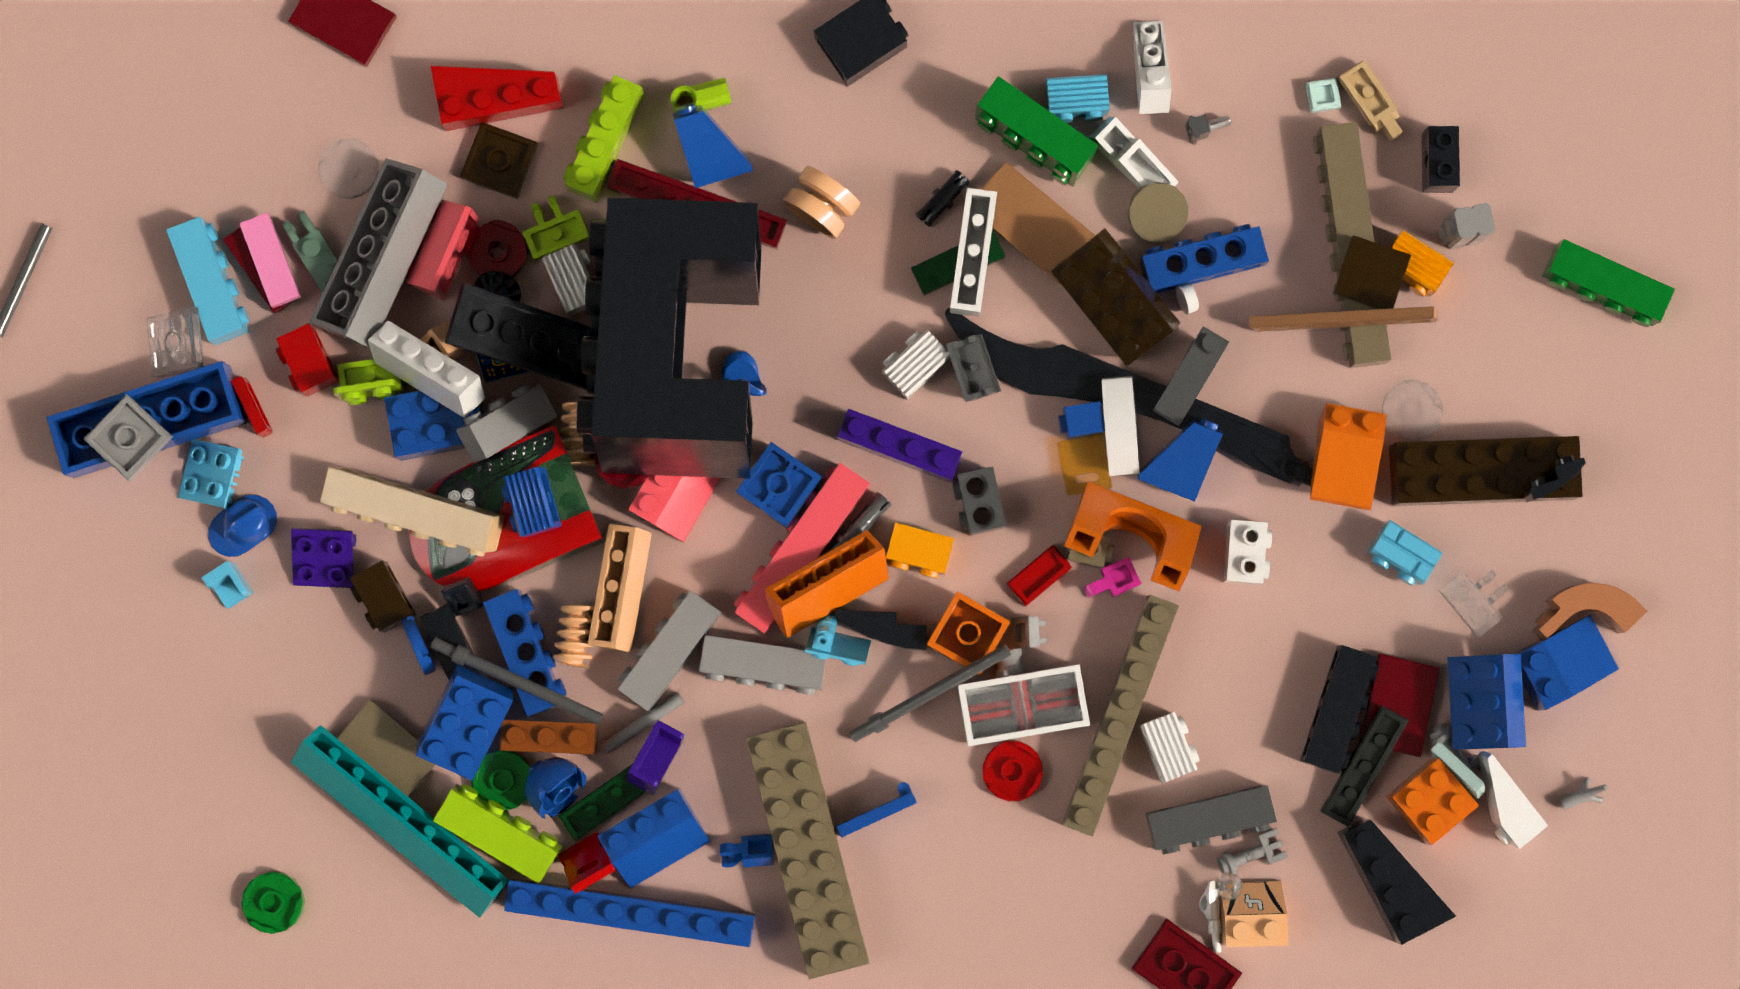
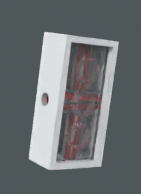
M1080 664L957 685L967 746L1090 725Z

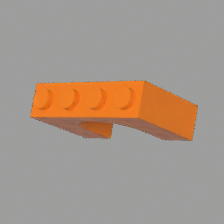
M1088 481L1078 503L1064 546L1093 557L1104 532L1114 529L1130 531L1145 539L1155 551L1156 563L1151 581L1179 592L1190 570L1202 526Z

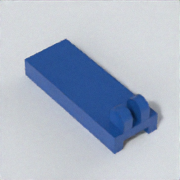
M901 782L898 785L900 797L837 825L836 827L841 838L916 804L917 801L909 784Z

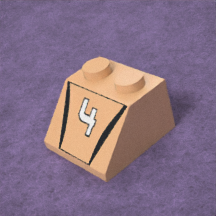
M1281 881L1219 883L1221 941L1223 946L1288 945L1287 911Z

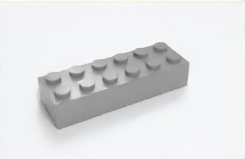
M385 158L310 323L338 337L370 348L368 339L383 326L396 295L405 280L408 269L417 254L426 230L430 226L438 204L443 198L447 183L421 168Z

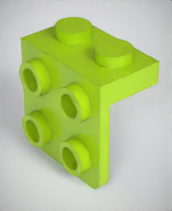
M374 359L337 364L340 387L333 388V393L342 401H348V405L364 404L367 402L366 398L378 397V400L383 401L385 397L395 396L397 393L404 392L403 380L374 363Z

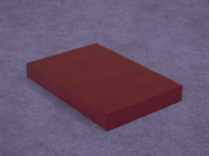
M300 0L288 22L367 67L397 15L372 0Z
M1379 654L1377 659L1379 669L1374 682H1372L1360 740L1381 704L1409 720L1392 751L1421 757L1440 668Z
M1165 918L1131 967L1132 970L1159 989H1232L1242 975L1241 971L1167 918Z

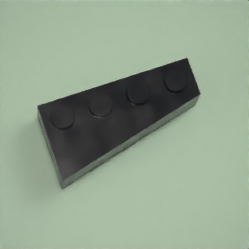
M1364 818L1337 832L1395 943L1403 945L1456 917L1371 819Z

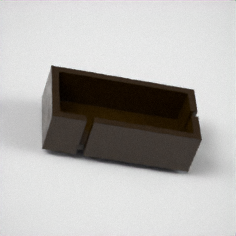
M1104 228L1059 263L1051 272L1123 363L1128 366L1146 353L1151 346H1155L1171 334L1180 322L1126 254L1116 263L1111 260L1122 248Z

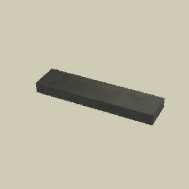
M1380 704L1351 755L1346 769L1342 771L1320 811L1347 827L1350 826L1409 722L1408 719Z

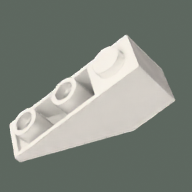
M1163 21L1133 22L1136 92L1139 114L1169 113L1172 88Z

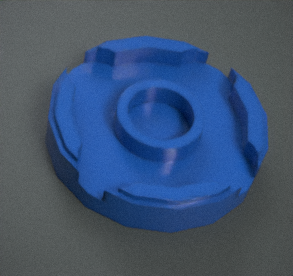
M408 616L401 619L424 675L435 672L436 668L414 617Z

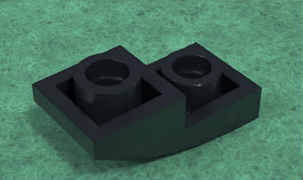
M1573 455L1555 460L1556 467L1547 470L1551 482H1549L1548 476L1529 482L1531 488L1522 491L1526 503L1546 496L1570 481L1586 464L1584 457L1574 460Z

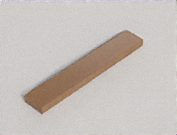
M1434 306L1249 316V327L1256 332L1431 323L1438 321V310Z

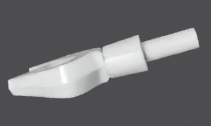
M1211 880L1200 899L1199 907L1208 921V933L1212 934L1213 951L1218 953L1221 952L1219 933L1222 932L1219 918L1220 907L1217 889H1215V881Z

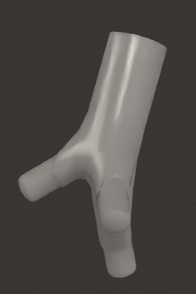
M1585 777L1582 786L1576 792L1559 799L1560 804L1566 810L1583 802L1594 801L1602 803L1603 798L1596 796V794L1606 791L1608 789L1607 785L1604 784L1588 789L1591 779Z

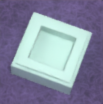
M1336 78L1312 81L1305 84L1310 114L1337 110L1342 107Z

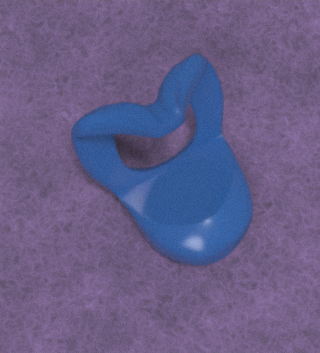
M737 350L725 357L722 366V380L749 381L750 395L763 396L767 394V388L759 377L757 363L748 352Z

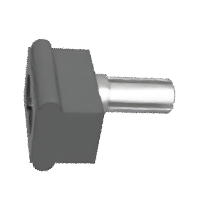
M1206 114L1198 117L1189 116L1185 128L1190 143L1195 145L1198 140L1208 138L1213 130L1230 126V117L1226 115L1209 121Z

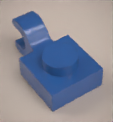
M771 834L741 836L742 843L720 844L722 867H734L740 861L743 863V868L774 865Z

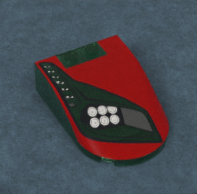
M556 425L518 440L487 459L472 462L435 482L425 491L505 515L497 551L486 552L484 556L469 554L466 552L467 547L457 545V548L443 546L439 544L438 538L431 536L429 539L414 537L411 535L412 530H409L413 555L420 568L433 581L444 587L470 577L477 591L484 592L606 542L605 536L598 529L561 437L563 434H561V430ZM535 467H545L562 526L529 537H520L518 532H514L510 523V515H513L511 504L505 501L502 494V486L505 485L503 477Z

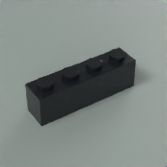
M1344 645L1336 647L1300 762L1336 774H1340L1341 769H1346L1351 752L1347 751L1350 740L1356 739L1360 728V723L1356 722L1360 710L1364 711L1368 704L1369 694L1366 693L1369 681L1374 682L1379 669V665L1375 664L1377 656Z

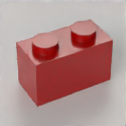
M310 323L276 338L279 345L275 349L283 365L288 364L292 373L288 375V378L296 392L300 390L305 396H310L339 382L337 373L315 327Z

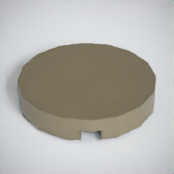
M1151 182L1140 187L1133 194L1129 205L1128 220L1132 229L1141 238L1150 242H1166L1175 238L1184 229L1188 220V204L1184 195L1175 186L1168 183Z

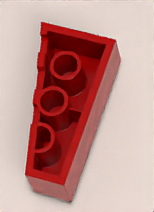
M430 66L441 125L446 131L477 126L481 122L492 123L564 108L559 79L555 72Z

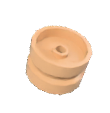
M805 166L798 176V182L802 189L790 188L782 199V203L794 215L815 230L832 239H837L845 227L839 215L852 217L860 206V202L850 191L825 173L811 166Z

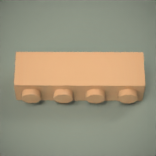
M609 524L588 645L631 653L651 532L637 527Z

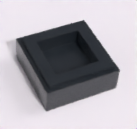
M470 577L444 586L441 591L455 616L479 609L484 602Z

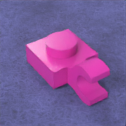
M1126 557L1100 569L1103 578L1084 586V590L1088 598L1108 589L1111 596L1114 597L1141 585V582L1130 558Z

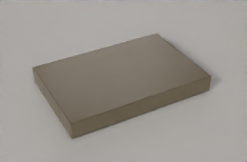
M372 699L364 705L337 738L408 797L436 765L416 756V747L419 739Z

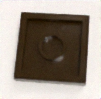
M481 122L460 178L517 199L538 147V142Z
M1353 235L1332 294L1375 309H1393L1411 255Z

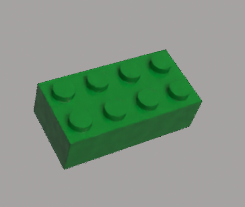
M999 76L977 105L975 119L978 120L977 125L989 134L995 132L1001 136L1004 145L1013 151L1019 149L1027 154L1026 159L1038 168L1044 166L1053 172L1051 176L1062 185L1068 183L1074 186L1095 156L1098 144Z

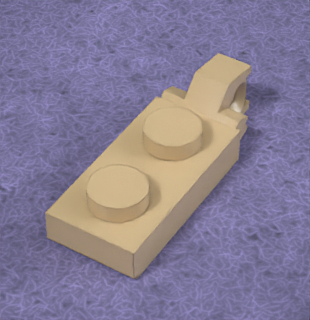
M1365 60L1360 61L1338 76L1337 79L1375 132L1381 130L1389 142L1403 133L1395 121L1400 117L1396 111L1398 109Z

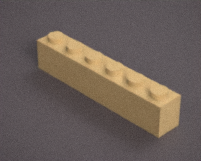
M343 466L328 467L320 503L330 505V510L333 512L348 514V511L358 514L357 519L371 523L379 520L385 522V528L402 531V528L412 530L411 535L421 539H429L430 536L438 538L439 544L452 548H457V545L467 547V553L477 556H484L486 552L497 551L505 515Z

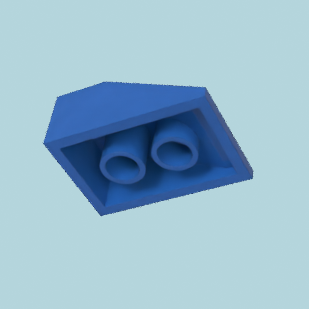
M1591 615L1556 631L1548 639H1541L1514 653L1521 654L1522 683L1537 711L1547 710L1619 670Z

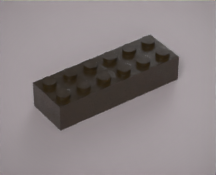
M1579 436L1395 442L1389 446L1392 506L1526 502L1522 491L1531 488L1529 482L1548 476L1549 482H1551L1547 470L1556 467L1555 460L1573 455L1574 460L1580 459ZM1581 470L1562 487L1533 501L1575 500L1583 497Z

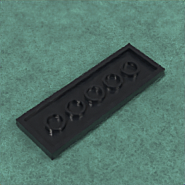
M466 283L461 284L444 343L587 391V374H582L581 346L583 336H592L590 326Z

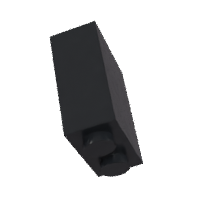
M859 0L814 30V39L847 87L907 48L906 37L909 35L900 21L895 23L889 13L892 10L886 0Z

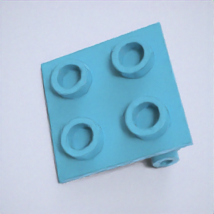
M193 440L177 498L228 509L229 504L233 503L234 489L231 488V485L237 486V483L232 482L233 477L239 478L240 476L235 471L239 472L241 462L244 460V457L241 456L243 450Z
M828 614L820 619L817 629L811 628L805 648L806 653H810L818 659H839L844 664L851 666L866 664L871 640L835 633L837 619L833 614Z

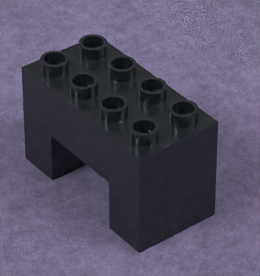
M608 198L606 220L591 219L589 231L590 256L595 257L596 278L587 277L585 311L586 315H591L592 336H583L581 371L582 374H587L588 394H594V396H579L577 432L578 434H583L584 453H597L602 473L750 479L753 415L749 381L682 378L687 303L759 305L762 245L758 203Z

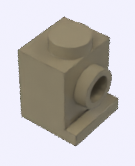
M1102 536L1097 547V553L1093 557L1069 548L1066 560L1102 569L1105 562L1111 563L1114 545H1109V537Z

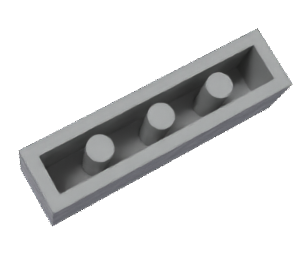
M690 591L688 595L683 592L672 606L676 609L670 619L666 617L662 619L654 631L658 634L651 644L646 642L636 655L640 660L633 669L628 666L618 679V682L621 683L618 690L646 711H650L722 614L693 591Z
M705 635L699 672L706 673L705 679L723 682L724 676L736 677V684L754 686V681L756 680L767 682L766 688L784 691L785 685L797 687L796 693L814 695L815 689L822 690L826 659L815 658L802 649Z

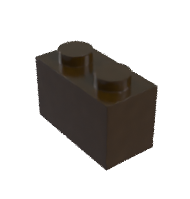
M381 560L350 578L353 586L350 587L351 592L358 603L363 601L368 612L365 613V617L373 630L378 628L379 632L385 633L401 624V619L417 615L388 562Z

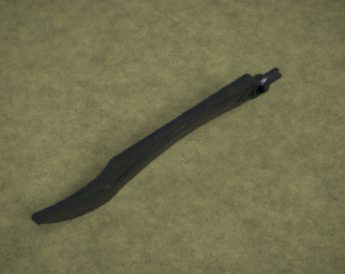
M950 308L945 311L946 319L960 340L972 335H983L996 376L1030 395L1055 396L1089 402L1101 401V404H1103L1102 378L1132 376L1135 413L1164 422L1181 430L1192 420L1198 422L1202 418L1211 420L1219 424L1217 429L1223 433L1218 448L1257 471L1296 487H1300L1301 484L1311 487L1313 468L1309 467V461L1295 456L1290 446L1289 436L1198 399H1195L1183 421L1177 426L1153 411L1167 386L1063 344L1052 348L1039 349L1008 341L986 331L961 314L950 313Z

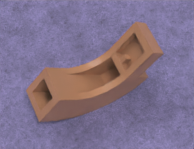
M1601 583L1581 584L1565 588L1550 596L1545 602L1553 611L1551 612L1549 609L1544 611L1535 620L1538 625L1532 632L1540 640L1548 639L1573 614L1579 611H1590L1601 616L1617 633H1625L1648 611L1633 596L1617 587Z

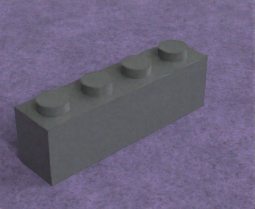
M1267 785L1145 813L1153 849L1162 850L1163 855L1180 851L1179 845L1190 842L1192 847L1210 844L1209 838L1221 835L1222 840L1236 838L1240 836L1239 831L1251 828L1252 833L1266 831L1270 829V823L1277 822Z

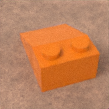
M1326 403L1318 421L1310 500L1371 510L1384 443L1387 414Z

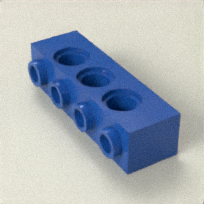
M1245 224L1233 228V233L1222 235L1221 231L1203 236V241L1193 243L1192 239H1186L1176 242L1174 244L1175 248L1163 250V246L1148 249L1145 251L1146 255L1142 256L1139 261L1143 276L1156 293L1176 289L1177 286L1185 283L1192 285L1263 267L1269 262L1260 226L1251 228L1250 224ZM1225 245H1236L1239 248L1240 255L1235 258L1228 256L1225 252ZM1200 251L1206 252L1210 256V264L1202 265L1198 263L1195 254ZM1169 259L1178 260L1182 266L1181 271L1171 272L1166 266V261Z
M515 589L483 602L509 671L528 680H531V676L535 672L540 671L546 678L544 687L566 696L567 692L561 678L555 679L552 668L556 667L550 650H544L541 640L545 638L541 625L538 621L534 623L530 611L534 610L528 593L522 594L521 590ZM514 615H520L524 622L522 629L518 632H512L508 625L510 618ZM530 643L534 647L535 653L530 660L525 661L520 657L519 651L522 645ZM516 688L527 717H532L557 707Z

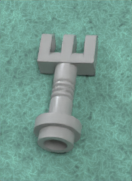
M1442 723L1429 732L1428 735L1431 737L1430 742L1433 746L1438 742L1442 743L1479 777L1473 770L1477 767L1481 772L1479 757L1473 755L1467 759L1460 749L1453 750L1452 739L1450 738L1452 730L1449 726L1445 727Z
M1277 828L1256 835L1259 845L1235 855H1231L1229 851L1223 852L1221 857L1217 858L1222 874L1233 876L1237 874L1238 866L1263 856L1266 864H1272L1287 858L1286 851L1278 852L1275 855L1273 853L1274 849L1283 846L1281 839L1272 843L1268 840V838L1279 834Z

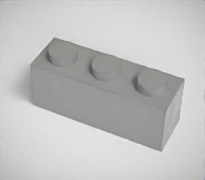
M527 383L511 391L513 397L505 401L504 397L499 398L487 405L489 411L484 414L478 411L463 419L465 425L456 429L473 462L489 458L557 417L541 384L529 387Z

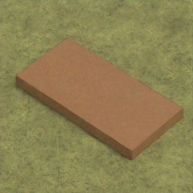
M1005 162L982 189L997 192L992 229L1059 285L1060 282L1051 271L1095 235L1009 163Z

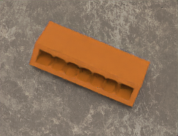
M866 530L765 588L770 611L786 638L791 637L889 580L885 549Z

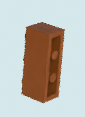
M503 720L501 724L500 751L596 754L598 725L594 723Z

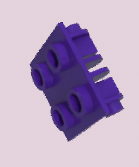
M291 528L293 585L336 588L352 587L353 583L350 578L354 576L353 546H356V534H353V531Z

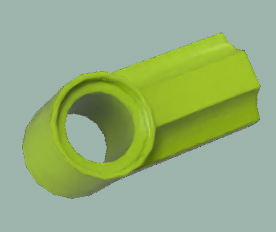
M725 77L690 87L686 85L679 86L671 95V104L675 113L678 112L677 108H679L677 105L678 100L683 96L691 97L695 107L702 105L706 111L732 104Z

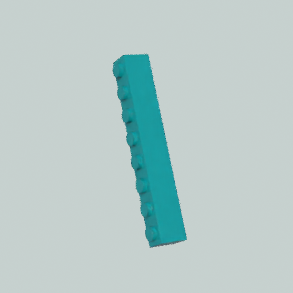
M323 726L317 727L302 741L291 763L480 918L497 900L508 884L509 879L453 833L433 821L434 818Z

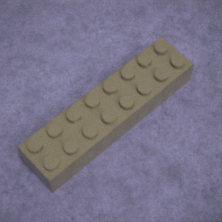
M807 722L746 738L809 980L869 964V957Z

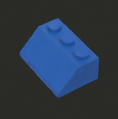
M680 788L597 836L613 865L630 888L711 842Z

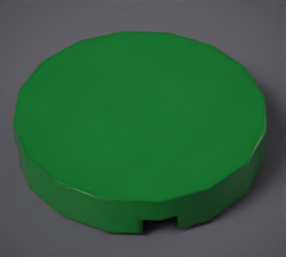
M498 750L491 752L484 757L471 782L472 788L485 801L493 800L501 804L505 808L504 811L517 808L527 800L524 790L530 765L522 756L513 751Z
M273 871L261 874L249 882L243 892L241 906L250 926L260 932L274 934L286 931L297 923L303 913L305 900L302 888L294 878L286 873Z

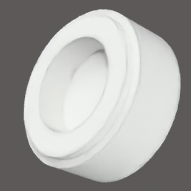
M1185 283L1177 286L1175 289L1176 297L1182 311L1186 315L1197 311L1199 302L1192 285Z

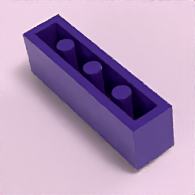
M849 408L838 434V441L949 483L952 482L963 452Z

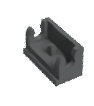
M982 334L966 337V339L946 344L965 402L975 401L1001 391Z

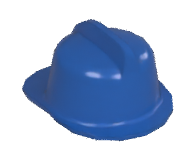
M247 495L228 506V509L218 513L210 524L209 541L212 547L219 554L226 557H238L248 552L274 531L277 524V513L273 504L267 498L259 495Z

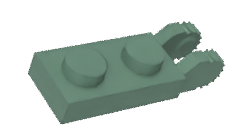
M303 210L298 215L301 223L309 231L308 235L300 239L295 227L288 220L283 222L282 225L293 241L294 249L323 294L338 259L321 231L315 228L311 219Z

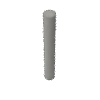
M676 693L601 743L607 753H610L685 703L679 693Z

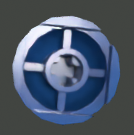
M561 757L548 758L544 761H537L530 767L524 792L527 801L541 818L545 819V814L552 818L565 811L578 798L573 793L577 790L578 786L582 789L584 788L587 777L575 763Z

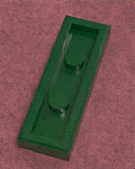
M993 229L987 266L1005 258V254ZM959 245L911 267V271L923 296L954 282Z
M632 764L558 815L575 841L646 792L626 781Z

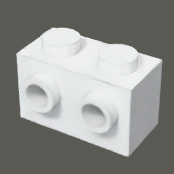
M1230 520L1227 522L1223 582L1261 585L1264 579L1269 578L1270 561L1265 560L1266 548H1271L1272 530H1267L1268 523Z

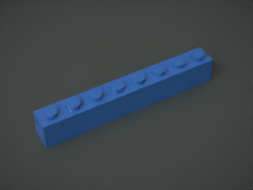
M515 878L508 882L504 907L506 912L744 947L751 946L756 915L753 913L583 889L575 894L569 886L542 882L538 884L535 881Z

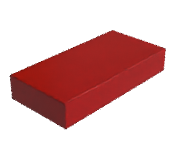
M243 376L232 379V385L256 434L263 438L272 434L271 425L249 380Z
M1052 544L1006 584L1026 607L1067 573L1072 566Z

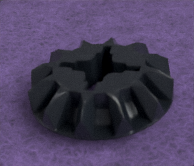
M485 272L476 279L473 285L492 293L500 286V296L518 302L521 299L519 284L512 276L505 272Z

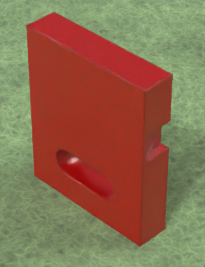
M598 831L558 854L561 864L564 866V872L569 885L575 894L616 871L597 837L600 835Z

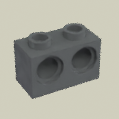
M988 467L957 474V482L952 483L956 501L962 500L964 511L959 512L962 530L968 529L969 535L972 536L1006 528L994 468ZM977 479L982 482L984 490L981 494L972 495L967 491L966 484L970 480ZM978 509H985L990 514V521L985 525H979L974 521L973 513Z

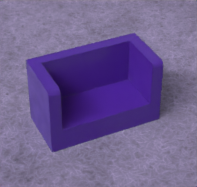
M657 720L632 764L626 781L654 795L683 743L684 734Z

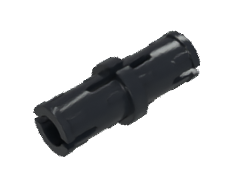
M956 170L940 189L936 188L932 192L934 196L916 213V216L921 221L924 220V224L928 227L932 225L946 208L950 209L954 205L952 201L970 184L966 176H961L962 173Z

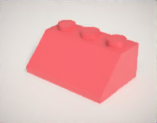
M442 200L430 222L432 224L428 234L424 235L420 243L418 257L416 261H412L405 276L408 278L406 283L411 288L445 301L466 253L467 240L472 231L476 229L480 220L471 207Z
M650 475L643 483L628 510L684 543L721 478Z

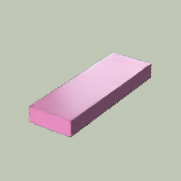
M267 212L239 223L270 306L275 308L301 298L270 214Z

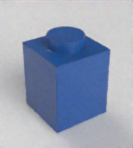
M1101 401L1066 406L1062 410L1063 415H1058L1060 432L1066 433L1067 440L1103 435L1105 432Z

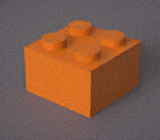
M957 591L926 646L965 667L994 651L1011 621Z
M1434 757L1429 759L1385 796L1420 839L1428 845L1435 844L1479 807L1478 803L1442 760Z

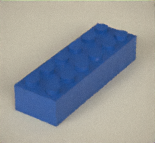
M220 361L46 417L63 475L77 478L112 467L84 438L126 394L131 396L173 436L160 451L248 423L243 405L231 382L234 379L231 366Z

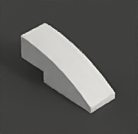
M1107 117L1088 137L1098 144L1097 148L1138 188L1151 182L1168 183L1176 186L1178 183L1177 179L1140 139H1136L1116 117Z
M1132 376L1102 378L1109 476L1140 474Z

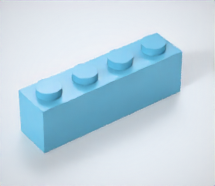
M197 217L166 229L208 341L216 346L249 333L246 324L250 323V319L245 307H239L236 296L239 295V290L234 279L228 278L225 268L229 267L224 252L217 249L215 240H218V234L214 225L208 223L202 217Z

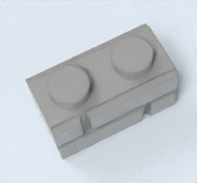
M1488 203L1474 205L1471 208L1468 206L1455 209L1439 225L1440 239L1443 243L1446 242L1449 249L1463 247L1464 245L1480 244L1493 234L1495 230L1491 207Z

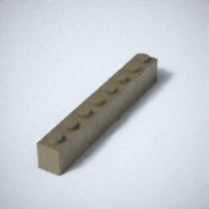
M1357 122L1321 126L1317 131V136L1313 137L1315 154H1320L1321 165L1317 167L1319 183H1324L1325 195H1322L1321 198L1322 209L1324 213H1328L1329 224H1326V237L1328 242H1332L1334 254H1330V266L1332 272L1337 273V279L1351 237L1355 235L1374 242ZM1335 295L1336 301H1341L1342 311L1375 310V308ZM1386 325L1339 327L1340 331H1345L1346 343H1343L1342 347L1343 357L1345 361H1349L1350 368L1381 365L1391 360Z
M1153 595L1146 597L1061 825L1093 837L1179 605Z

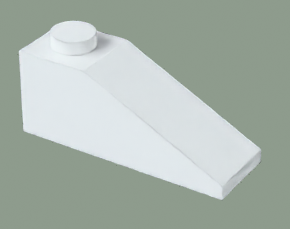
M1482 750L1478 757L1491 821L1497 827L1495 834L1504 845L1510 844L1521 849L1548 825L1493 754Z

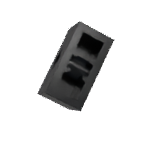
M1428 126L1422 133V193H1453L1460 186L1459 126Z

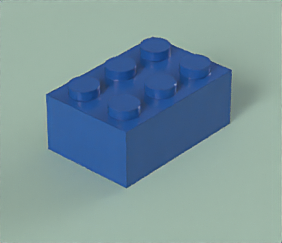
M421 391L384 398L395 458L403 461L465 448L456 429L465 425L463 420L465 418ZM481 402L469 415L480 411L481 414H484L483 402Z
M1521 654L1447 657L1453 750L1526 747Z
M457 664L417 742L416 756L469 780H473L513 702V689Z

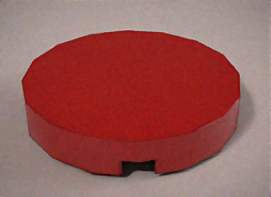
M1005 741L994 746L986 755L982 765L983 780L987 789L997 798L1008 802L1021 801L1032 796L1039 788L1043 778V765L1038 753L1031 746L1020 741Z

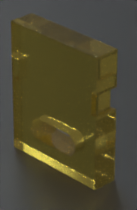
M1102 434L1057 442L1067 496L1084 492L1087 483L1078 484L1075 478L1085 474L1096 473L1099 478L1092 483L1107 489L1112 488Z

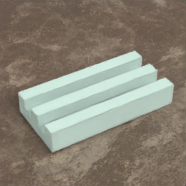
M1438 742L1431 749L1432 757L1440 758L1472 795L1479 799L1485 793L1484 782L1442 743Z

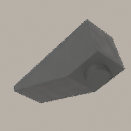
M1203 326L1153 411L1179 426L1215 368L1229 341Z

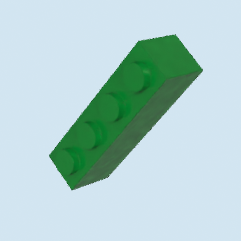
M1565 239L1556 244L1542 277L1549 279L1548 283L1553 287L1562 290L1566 288L1577 292L1576 296L1588 302H1593L1594 300L1605 305V310L1617 315L1624 313L1631 316L1634 323L1643 327L1654 326L1661 322L1675 291L1674 288Z

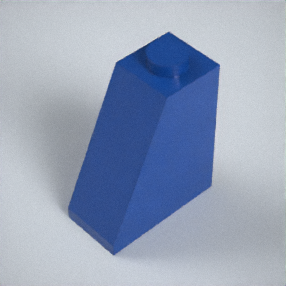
M694 103L686 104L677 108L678 112L672 114L695 188L753 171L749 158L702 105L695 107Z
M1202 418L1200 422L1192 420L1140 469L1138 479L1195 502L1223 435L1222 431L1217 429L1219 424Z

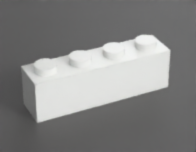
M967 188L950 313L980 317L997 192Z
M387 321L368 339L374 363L463 418H466L485 399L479 375L392 322Z

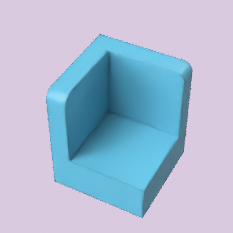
M226 561L201 577L208 588L215 590L226 608L233 607L253 594V591L234 562Z

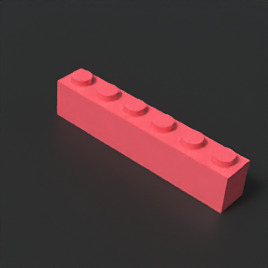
M839 463L836 468L832 465L822 478V481L825 482L819 493L814 490L804 503L808 509L801 518L798 515L794 517L786 529L790 532L784 543L778 540L769 553L773 557L767 567L761 565L751 579L755 582L749 592L743 590L734 603L738 607L734 613L765 635L775 622L768 606L765 588L821 557L870 487L868 481L842 463Z

